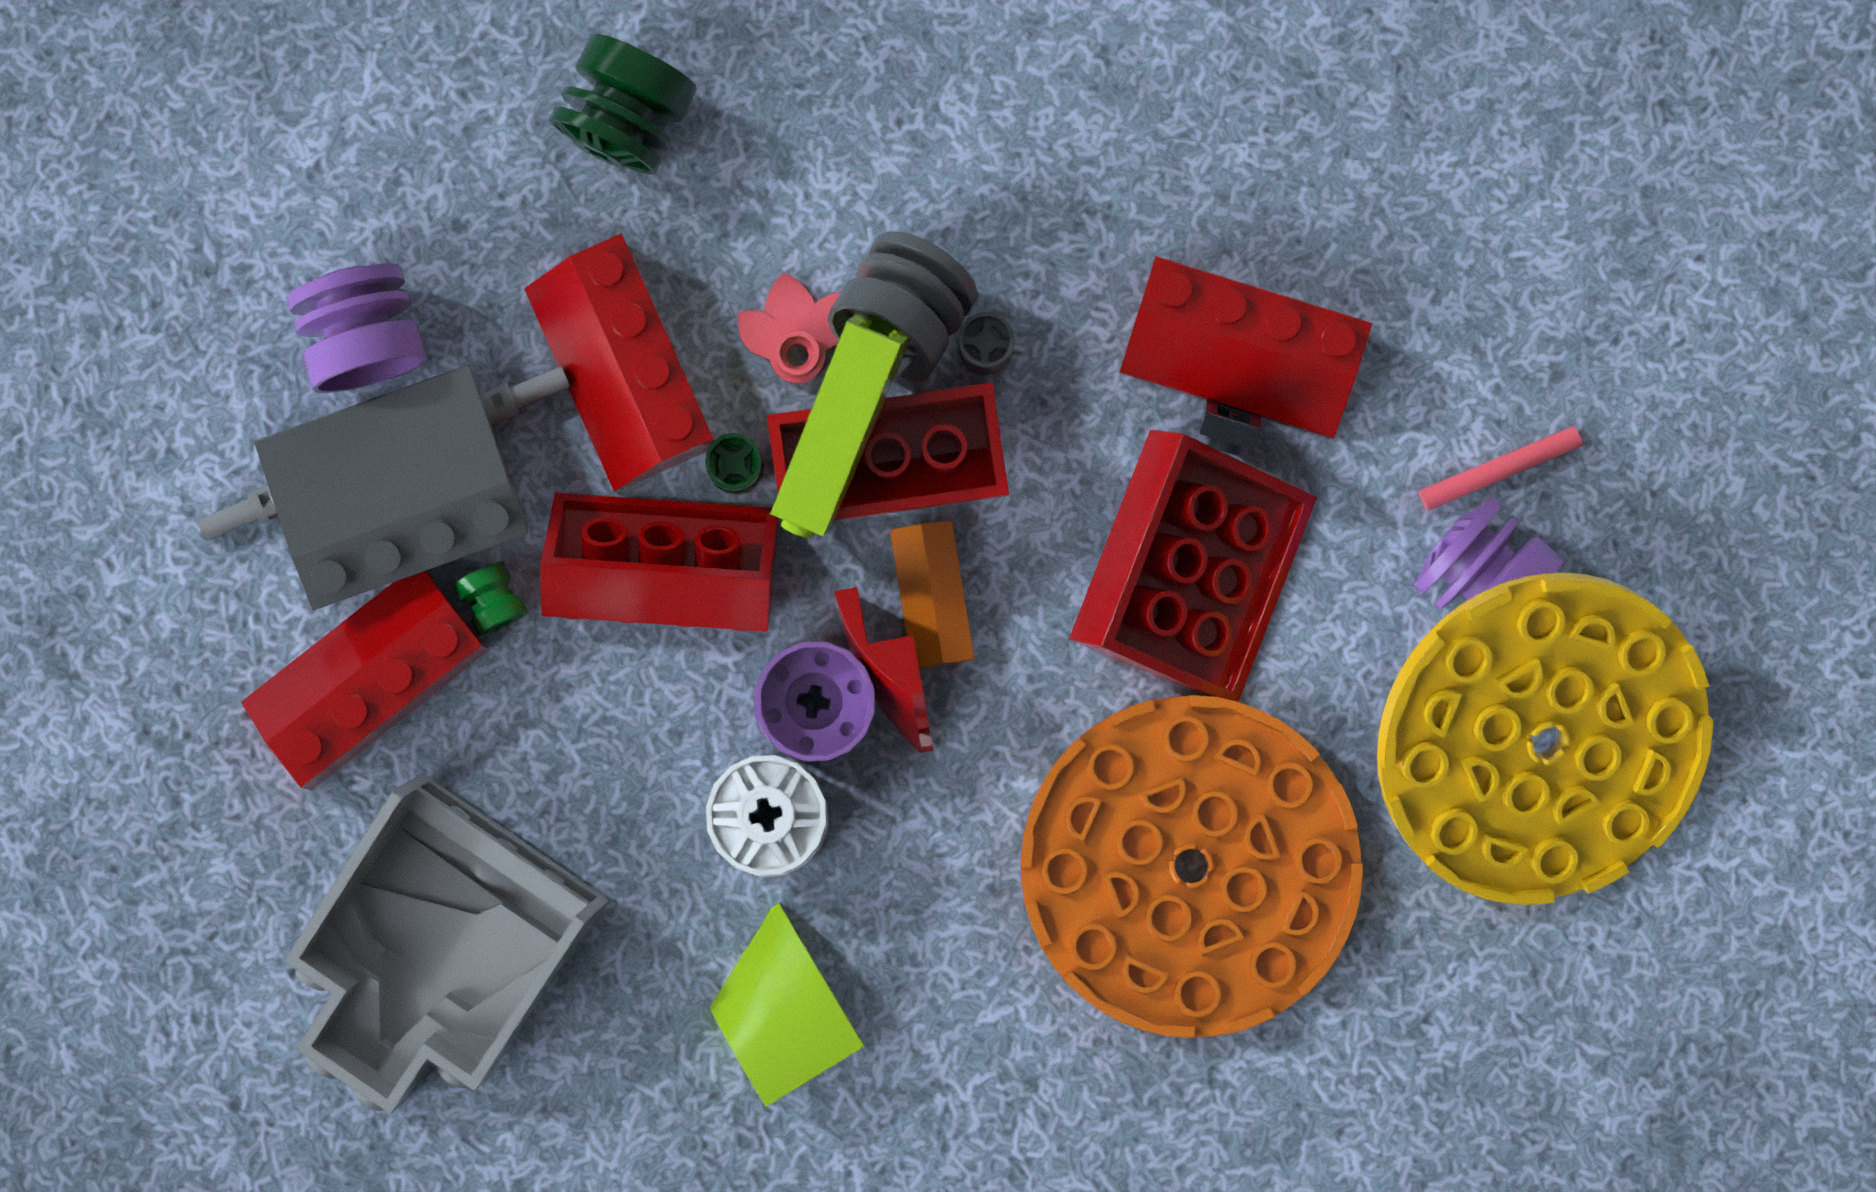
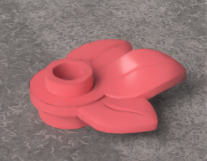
M783 273L775 281L768 293L765 311L747 310L738 313L740 338L751 353L769 359L774 372L784 381L793 384L809 382L822 371L826 359L825 352L836 346L839 342L832 333L827 318L830 309L841 292L829 294L814 303L813 297L797 279L790 274ZM793 347H803L809 354L808 360L800 366L790 364L787 360V354Z

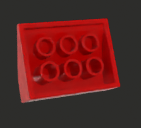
M1150 430L1069 640L1114 660L1204 695L1239 702L1317 497L1226 453L1209 447L1207 444L1184 433Z

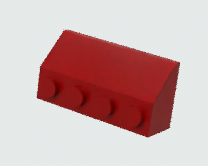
M622 233L569 256L524 288L558 367L562 366L570 384V387H568L569 392L614 492L707 452L714 438Z
M1155 256L1119 373L1334 439L1354 385L1373 323Z
M993 382L886 398L834 521L1009 496ZM812 409L767 415L778 493Z
M555 492L540 563L541 616L768 632L773 597L778 517L770 514L772 510L770 507Z
M423 571L391 583L247 696L241 703L264 742L299 787L313 790L487 653L489 649L427 571Z

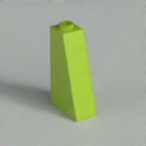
M859 311L846 322L771 510V515L783 519L781 523L782 528L798 536L813 538L814 533L824 536L832 527L911 341L898 328L878 316Z

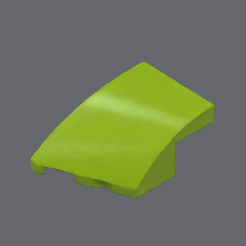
M780 903L770 909L709 1007L765 1107L865 1047Z

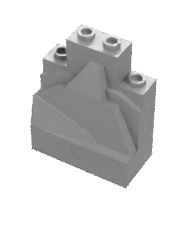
M422 773L392 791L284 960V962L296 969L295 975L305 985L318 991L327 990L331 993L296 1050L308 1058L307 1063L314 1071L327 1078L335 1079L337 1077L355 1090L354 1095L362 1104L376 1111L385 1110L389 1114H392L407 1100L431 1062L438 1066L437 1071L439 1075L450 1084L459 1088L469 1087L475 1091L489 1078L562 966L578 950L610 900Z

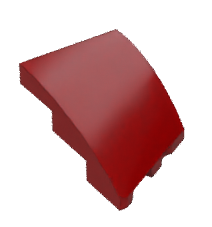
M857 587L834 591L851 652L865 666L873 684L874 698L899 733L919 753L933 751L913 635L868 644Z

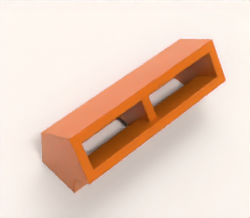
M952 520L920 523L890 530L906 636L913 635L919 669L956 665L974 660Z

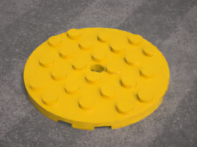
M1544 573L1518 578L1483 591L1459 605L1442 618L1424 636L1402 666L1389 692L1382 713L1377 748L1378 776L1382 796L1389 815L1409 847L1435 874L1449 884L1483 899L1507 904H1549L1555 902L1554 897L1568 895L1581 890H1585L1589 894L1628 874L1630 871L1627 867L1641 857L1650 847L1654 845L1658 849L1667 840L1687 813L1700 788L1708 764L1713 734V719L1709 716L1706 687H1709L1703 665L1694 647L1688 643L1669 616L1644 596L1608 579L1586 574ZM1555 726L1558 730V739L1555 745L1548 751L1542 753L1534 752L1532 736L1537 737L1542 731Z

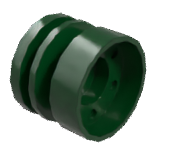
M598 33L592 34L575 68L577 73L594 88L592 91L572 86L565 87L561 94L562 98L577 111L561 106L555 107L549 122L560 133L570 138L578 148L591 156L619 168H629L640 173L653 175L656 173L661 160L648 147L666 150L671 143L670 137L655 125L653 120L657 118L668 122H681L697 91L696 84L686 75L648 52L610 36Z

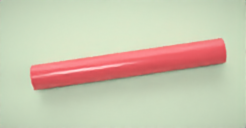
M1575 426L1569 427L1418 491L1426 511H1429L1582 447L1583 443L1580 434Z

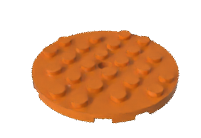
M1188 695L1152 699L1116 712L1091 727L1068 747L1046 775L1032 803L1022 839L1020 867L1024 904L1033 932L1051 965L1077 994L1099 1011L1121 1023L1164 1036L1195 1038L1232 1034L1268 1021L1292 1006L1315 987L1339 956L1349 937L1361 896L1363 864H1361L1358 825L1342 784L1338 782L1329 766L1320 757L1319 752L1298 732L1281 720L1241 702L1219 697ZM1184 850H1196L1206 859V874L1198 882H1184L1175 871V860Z

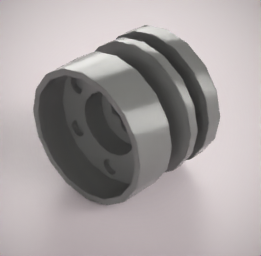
M888 231L876 238L868 256L864 257L859 265L858 277L848 281L830 309L827 320L832 333L838 341L846 322L859 311L878 316L898 328L911 341L895 379L919 382L929 378L947 349L950 341L948 336L958 332L964 317L970 313L975 305L978 292L974 280L966 269L946 251L926 239L909 233Z

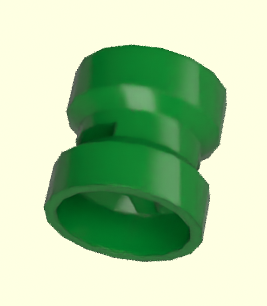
M504 561L483 567L463 577L453 585L461 602L472 604L471 610L473 615L471 623L478 637L496 632L520 620L529 613L521 596L513 594L512 590L507 588L511 575Z

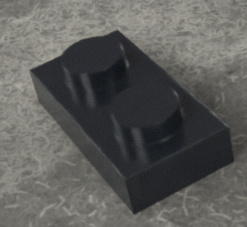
M1207 399L1200 421L1199 433L1208 436L1209 441L1207 445L1216 450L1234 455H1240L1242 447L1255 451L1261 432V416Z

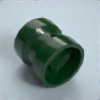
M729 433L721 435L708 448L705 459L707 473L719 490L726 494L741 495L757 487L763 477L764 463L760 450L752 439L743 434Z

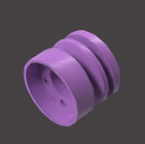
M386 263L343 268L292 290L286 297L290 312L293 315H304L294 323L296 333L299 336L305 337L324 336L323 340L310 346L302 354L312 390L316 393L347 391L389 380L413 371L428 360L418 324L415 321L406 320L390 321V318L403 312L412 304L410 296L406 291H396L405 283L403 271L399 265Z
M1491 496L1484 504L1467 514H1463L1427 554L1423 568L1411 586L1423 595L1440 577L1444 579L1448 586L1433 603L1440 610L1460 595L1469 600L1483 591L1508 581L1544 573H1557L1565 560L1538 536L1528 540L1516 551L1512 549L1507 542L1516 530L1520 520L1512 515L1494 533L1486 525L1492 520L1502 505Z
M801 642L780 651L763 668L754 689V715L763 736L780 752L802 761H829L849 752L866 735L875 713L874 687L865 666L848 650L828 642ZM811 685L820 687V696L829 699L827 710H817L815 718L806 717L805 707L797 705L798 694H807Z

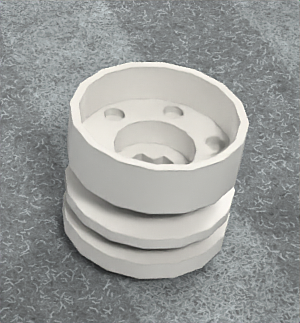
M776 755L751 756L730 766L714 783L706 804L707 831L716 851L733 867L759 877L786 876L806 866L821 849L829 828L828 804L817 781L798 763ZM763 800H768L771 807L781 808L783 812V817L774 820L775 830L766 832L763 825L753 824L751 821V815L759 812V802Z

